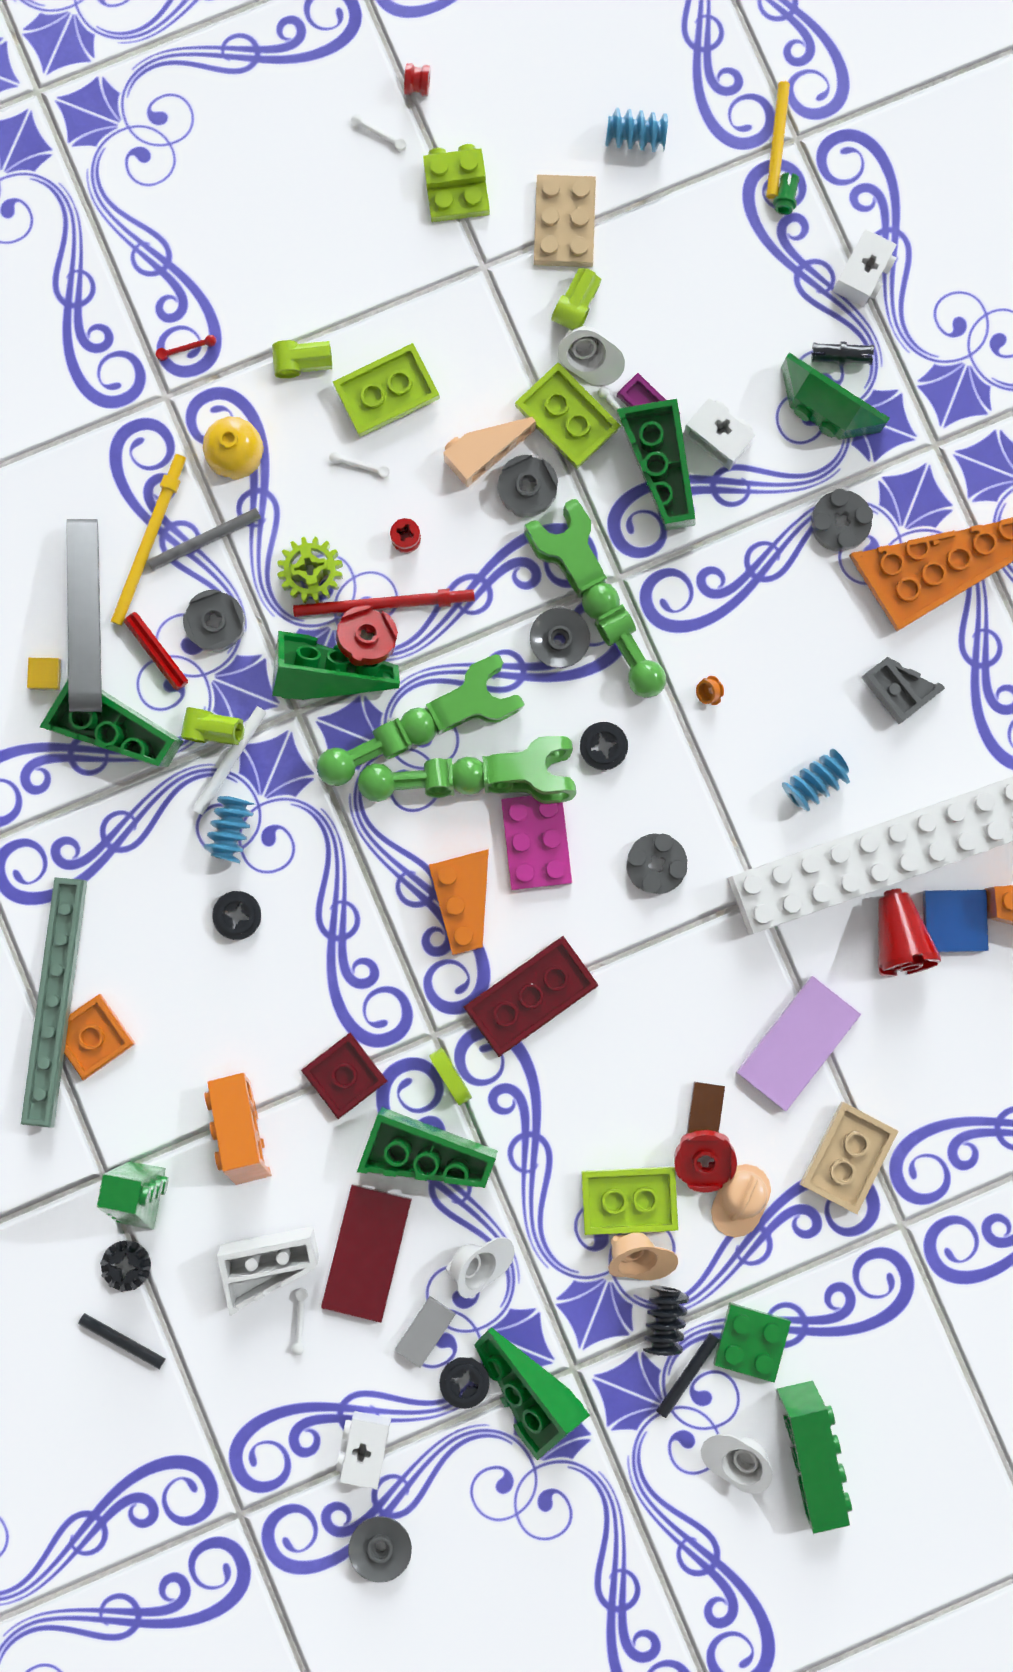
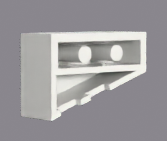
M313 1226L221 1244L217 1259L229 1317L246 1305L264 1298L271 1291L280 1286L284 1287L317 1268L319 1251Z

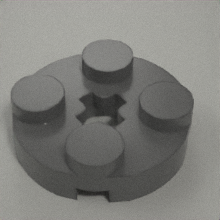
M527 454L516 456L504 465L499 476L498 494L500 500L508 510L518 517L539 515L545 512L556 499L557 474L551 464L544 459L541 460ZM523 479L536 483L532 492L528 493L520 489L523 486Z
M836 489L824 495L818 501L811 514L815 539L823 547L832 551L851 550L858 547L867 538L872 528L873 511L868 506V503L860 495L844 489ZM836 514L839 516L842 514L846 515L849 526L842 525L840 528L835 525L837 519L834 516Z
M206 590L195 595L189 602V606L183 616V627L189 639L202 650L212 652L224 651L235 645L244 635V611L238 601L231 595L219 590ZM213 613L217 617L222 616V621L217 628L206 625V622L210 620L209 615Z
M652 833L641 837L632 845L627 855L626 871L629 879L638 889L660 895L672 891L681 884L687 873L688 859L684 848L676 839L668 834ZM656 855L658 859H664L665 863L662 865V872L649 868L648 865L652 863L651 856Z

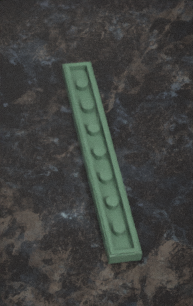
M54 877L21 1125L54 1128L87 889L86 880Z

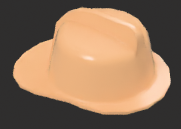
M749 1164L737 1165L734 1177L731 1180L729 1178L723 1184V1187L718 1190L712 1204L711 1215L716 1228L724 1235L734 1238L745 1236L752 1232L759 1223L771 1193L770 1181L761 1169Z
M643 1233L615 1235L611 1239L613 1260L610 1262L608 1270L612 1276L652 1281L670 1275L678 1266V1256L673 1251L655 1247L651 1240Z

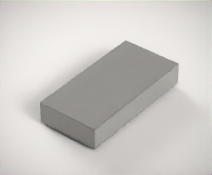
M429 1296L394 1351L421 1368L456 1313Z

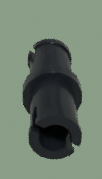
M840 341V344L816 342L812 344L811 362H837L838 366H845V363L868 365L873 363L874 345H847V341Z

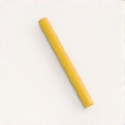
M780 81L778 83L766 191L768 199L777 197L779 190L790 89L788 81Z

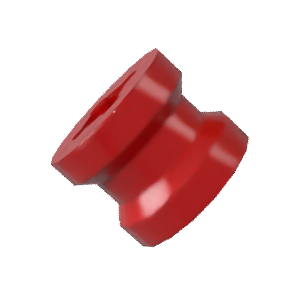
M406 63L404 94L411 95L413 92H417L422 96H429L431 65L424 64L422 67H415L413 63Z
M409 518L398 519L393 523L390 529V536L394 548L401 553L415 551L421 543L420 529L417 523Z

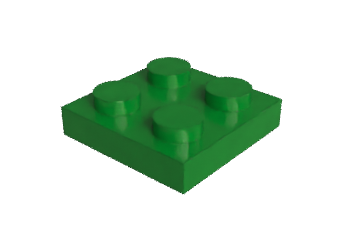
M729 1302L719 1338L720 1341L713 1361L714 1366L775 1383L791 1321L787 1318Z

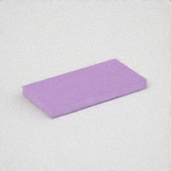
M810 976L736 1073L781 1109L787 1111L858 1020L861 1013L814 976Z

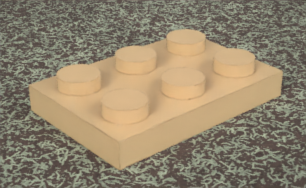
M537 174L534 265L593 267L596 176Z
M841 1101L800 1185L858 1214L899 1131Z

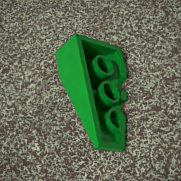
M278 631L272 677V696L284 699L308 700L399 689L400 676L398 665L383 661L374 665L364 664L363 666H355L351 664L349 658L342 654L336 644L333 648L318 644V638L310 635Z
M492 1327L474 1344L490 1379L497 1381L503 1392L500 1400L504 1408L510 1407L517 1421L513 1424L517 1435L537 1461L590 1416L582 1402L577 1399L567 1386Z

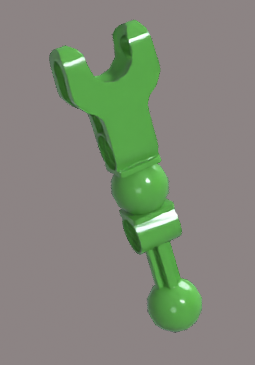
M571 499L565 502L563 516L568 529L564 533L557 535L549 533L536 520L525 524L524 534L536 557L544 562L554 563L559 566L578 598H582V606L585 613L596 620L594 624L603 641L608 646L617 645L630 667L628 673L630 689L637 696L643 698H651L660 694L666 685L664 668L655 661L646 660L631 634L636 632L635 623L624 605H620L617 590L611 584L605 583L607 577L588 544L591 520L579 501Z
M500 655L489 656L469 667L462 686L427 703L425 708L416 707L409 709L400 720L396 718L379 726L372 732L375 738L349 751L336 747L324 751L317 760L316 769L318 776L328 785H344L352 779L357 766L382 754L386 760L394 758L411 749L412 745L421 746L428 744L437 733L440 735L472 719H481L487 723H500L520 712L525 703L519 695L514 694L510 697L499 699L493 697L488 692L487 680L499 673L503 666V660Z
M566 736L538 737L524 751L482 756L483 762L469 756L458 759L454 764L452 763V758H435L424 763V770L392 772L384 764L374 763L367 765L360 772L357 783L360 793L369 801L374 802L387 800L394 793V790L425 788V794L433 798H442L449 795L455 796V790L464 795H473L479 793L484 787L485 793L527 792L543 804L567 802L572 800L577 794L576 785L570 777L555 776L547 771L552 764L566 761L571 756L573 743Z

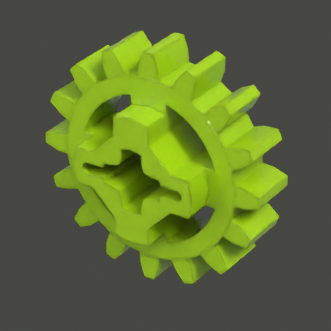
M305 536L301 538L300 545L291 541L292 550L290 552L284 549L281 551L286 558L285 561H277L278 567L284 569V571L277 573L279 580H286L281 585L284 591L292 588L290 596L295 599L300 594L303 603H307L309 597H313L315 603H319V595L322 594L329 599L330 594L328 590L330 588L334 590L339 589L335 579H343L342 572L337 571V569L343 567L342 560H334L339 555L337 549L329 551L330 543L327 540L322 545H319V539L314 536L312 543H308ZM313 552H318L324 555L327 559H319L313 555ZM301 554L297 563L292 564L295 558ZM308 565H313L314 567L312 575H308L306 572ZM329 575L327 580L320 586L319 583L323 577ZM293 580L304 582L307 584L308 589L298 586Z

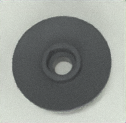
M552 608L543 612L536 618L530 630V646L534 655L542 663L550 667L566 668L573 666L585 656L590 645V631L586 621L577 612L568 608ZM562 635L565 638V643L557 645L554 642V637Z
M385 1516L369 1518L357 1526L350 1538L348 1548L349 1559L355 1571L366 1580L377 1583L391 1581L400 1576L410 1562L412 1555L410 1536L404 1526L392 1518ZM378 1541H384L387 1548L381 1551L375 1547V1544Z

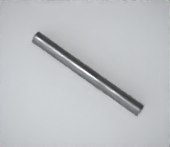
M254 508L147 561L152 571L261 519L257 508Z

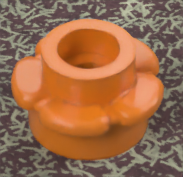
M710 675L707 678H703L696 686L697 698L703 704L718 705L721 702V697L724 696V686L715 676Z

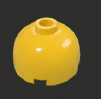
M227 416L216 420L210 425L203 437V453L206 462L217 475L238 480L251 475L258 469L262 454H264V445L259 432L250 422L240 417Z

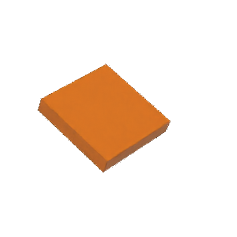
M98 994L69 1015L64 1054L83 1081L136 1044L102 994Z

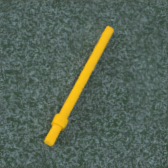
M175 453L167 475L164 474L161 480V492L110 621L114 624L122 626L171 497L173 493H177L181 483L178 479L187 458Z

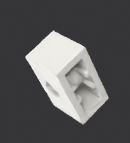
M864 229L833 292L862 307L866 305L869 298L875 300L883 285L882 282L878 281L882 272L889 274L897 258L892 255L897 244ZM865 266L870 268L869 272L864 270Z
M708 397L688 421L683 434L730 470L752 444L756 434L748 422L743 419L738 420L731 415L729 408L719 400L714 401ZM722 428L726 430V433L723 432L721 435L716 433V431H720Z
M354 1411L352 1421H345L342 1439L348 1440L346 1452H339L336 1471L342 1472L340 1483L378 1489L391 1418ZM360 1443L366 1444L367 1451L365 1455L359 1454Z

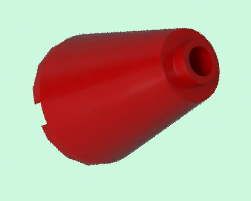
M900 888L885 891L883 893L884 897L878 900L879 974L892 977L898 976L896 970L901 972L907 971V974H913L937 966V962H941L940 954L910 894L902 892Z

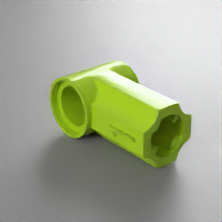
M579 268L565 296L562 295L557 302L551 320L572 331L578 327H583L590 310L589 306L595 297L602 279L590 269Z
M281 340L272 344L274 375L278 378L289 379L301 375V372L333 369L330 341L298 344L293 340Z
M187 707L180 738L199 743L213 741L239 745V742L243 739L245 729L243 720L240 718L216 715L207 710Z

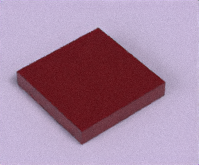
M351 1032L301 1070L337 1119H340L388 1082Z

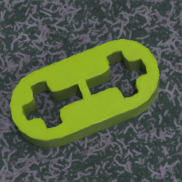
M441 1047L430 1054L429 1057L457 1104L460 1106L473 1098L444 1049Z

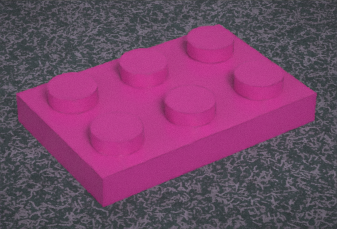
M532 795L501 799L511 891L572 884L563 802L543 804L534 799Z

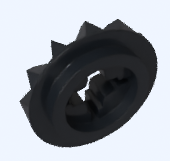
M610 722L592 724L584 731L580 739V754L586 764L597 770H611L623 762L628 752V740L624 731L616 724ZM599 734H601L606 743L616 742V744L608 749L607 759L603 755L602 750H591L599 745Z
M231 891L221 896L215 903L212 920L215 928L222 936L232 940H242L254 934L262 922V909L252 895L243 891ZM240 902H242L241 912L250 917V919L239 920L235 929H233L234 918L225 914V911H236L237 907L240 906Z
M130 1240L119 1241L111 1245L105 1251L100 1262L101 1277L106 1280L109 1287L115 1288L120 1292L131 1291L140 1287L147 1280L151 1270V1260L146 1249L139 1243ZM126 1253H128V1264L138 1267V1269L129 1270L123 1279L122 1269L113 1266V1264L121 1263L124 1257H126Z
M458 1357L448 1362L440 1375L439 1381L440 1391L444 1399L452 1406L461 1409L472 1408L480 1404L486 1397L490 1384L489 1375L484 1365L473 1357ZM469 1370V1381L473 1382L474 1385L467 1386L461 1395L460 1383L455 1381V1379L462 1378L466 1371Z

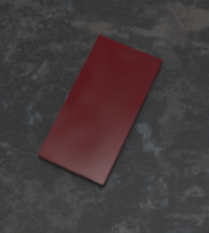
M562 936L463 1008L497 1056L500 1057L599 985L566 938Z
M351 1184L321 1308L382 1323L412 1198Z

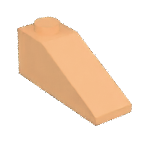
M533 417L468 432L460 439L458 436L454 437L444 447V462L468 488L535 431L536 421Z

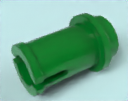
M789 173L781 175L778 195L773 200L775 211L782 215L791 214L797 206L795 196L800 179L794 173H792L790 184H788Z

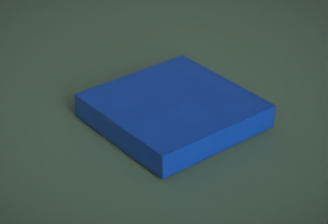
M986 890L923 891L924 924L938 952L989 951Z

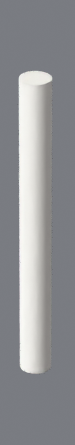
M256 706L244 725L243 739L239 742V745L231 746L192 808L194 811L203 816L267 714L265 710Z

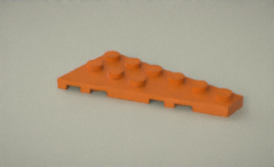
M1013 517L990 524L971 526L963 530H953L916 538L895 545H885L863 552H853L849 557L896 632L1011 564L1013 562Z

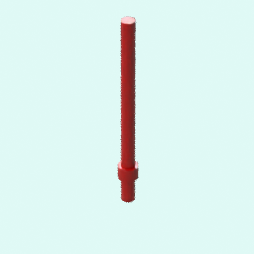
M450 588L437 589L438 592L299 604L293 605L294 617L345 613L351 608L365 605L371 606L372 610L438 604L439 607H450L451 603L475 601L474 589L450 591Z

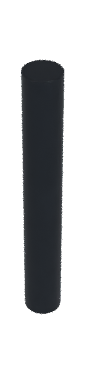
M86 1313L82 1315L78 1322L80 1326L159 1370L166 1360L165 1357Z
M712 1333L708 1334L657 1408L656 1412L662 1417H668L720 1340Z

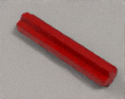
M137 612L128 615L124 619V623L171 686L177 691L188 684V679Z

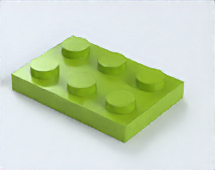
M414 343L332 381L359 438L440 399V394Z
M559 362L515 402V407L526 418L533 417L536 421L535 427L576 469L582 466L621 427Z
M674 1166L581 1171L585 1235L679 1231Z

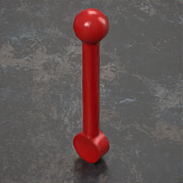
M207 335L203 340L165 350L164 348H159L156 350L155 355L159 361H165L168 359V356L205 345L212 347L216 344V337L214 335Z

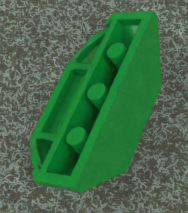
M789 352L785 357L781 369L789 407L794 410V414L804 421L810 420L819 426V430L824 435L842 440L879 433L890 418L879 412L876 408L804 361L798 359Z

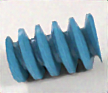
M616 107L612 116H608L605 147H609L612 139H615L617 148H621L624 140H627L628 149L630 150L633 149L636 141H639L641 151L645 150L648 143L651 144L652 152H656L660 144H662L664 151L668 130L667 113H663L660 120L657 121L655 112H651L648 119L645 120L643 110H639L636 118L633 119L631 109H627L624 117H621L620 108Z
M834 748L829 750V756L823 754L819 757L820 764L813 761L809 764L810 770L803 768L799 771L800 777L796 775L789 778L790 784L786 782L781 783L785 793L797 807H801L808 812L810 811L809 800L816 805L820 804L819 793L826 798L830 797L829 786L836 791L840 790L839 779L846 784L850 783L848 777L849 767L841 754Z
M219 796L217 801L224 808H215L214 813L221 819L210 822L217 831L207 833V837L213 840L214 843L204 844V849L211 853L210 856L240 864L241 861L233 856V854L244 851L237 844V841L247 840V836L242 834L240 829L250 828L251 825L245 822L243 818L254 815L246 807L247 805L256 804L231 796Z

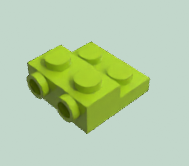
M463 144L458 147V151L446 152L444 148H433L429 150L428 155H423L431 223L490 215L482 148H475L473 144Z

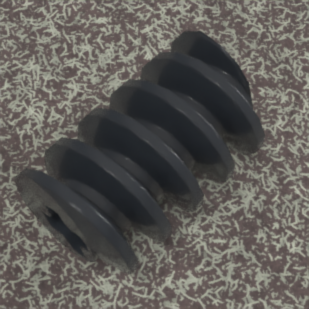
M652 1285L650 1289L658 1292V1296L650 1297L649 1302L657 1305V1309L647 1310V1314L654 1317L655 1321L646 1323L645 1326L653 1330L654 1333L644 1336V1340L652 1343V1347L643 1348V1351L659 1356L681 1354L683 1348L676 1342L683 1341L684 1334L678 1329L686 1327V1322L679 1317L685 1316L688 1310L680 1304L687 1303L689 1296L679 1289Z

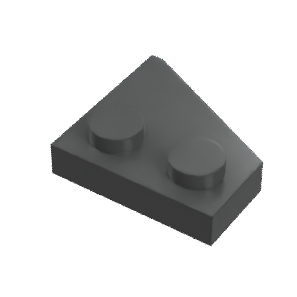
M886 657L861 677L898 724L904 722L945 689L943 684L939 682L934 684L920 677L921 673L911 668H904L899 662L889 657Z

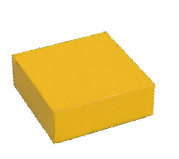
M28 658L27 688L60 690L61 659Z

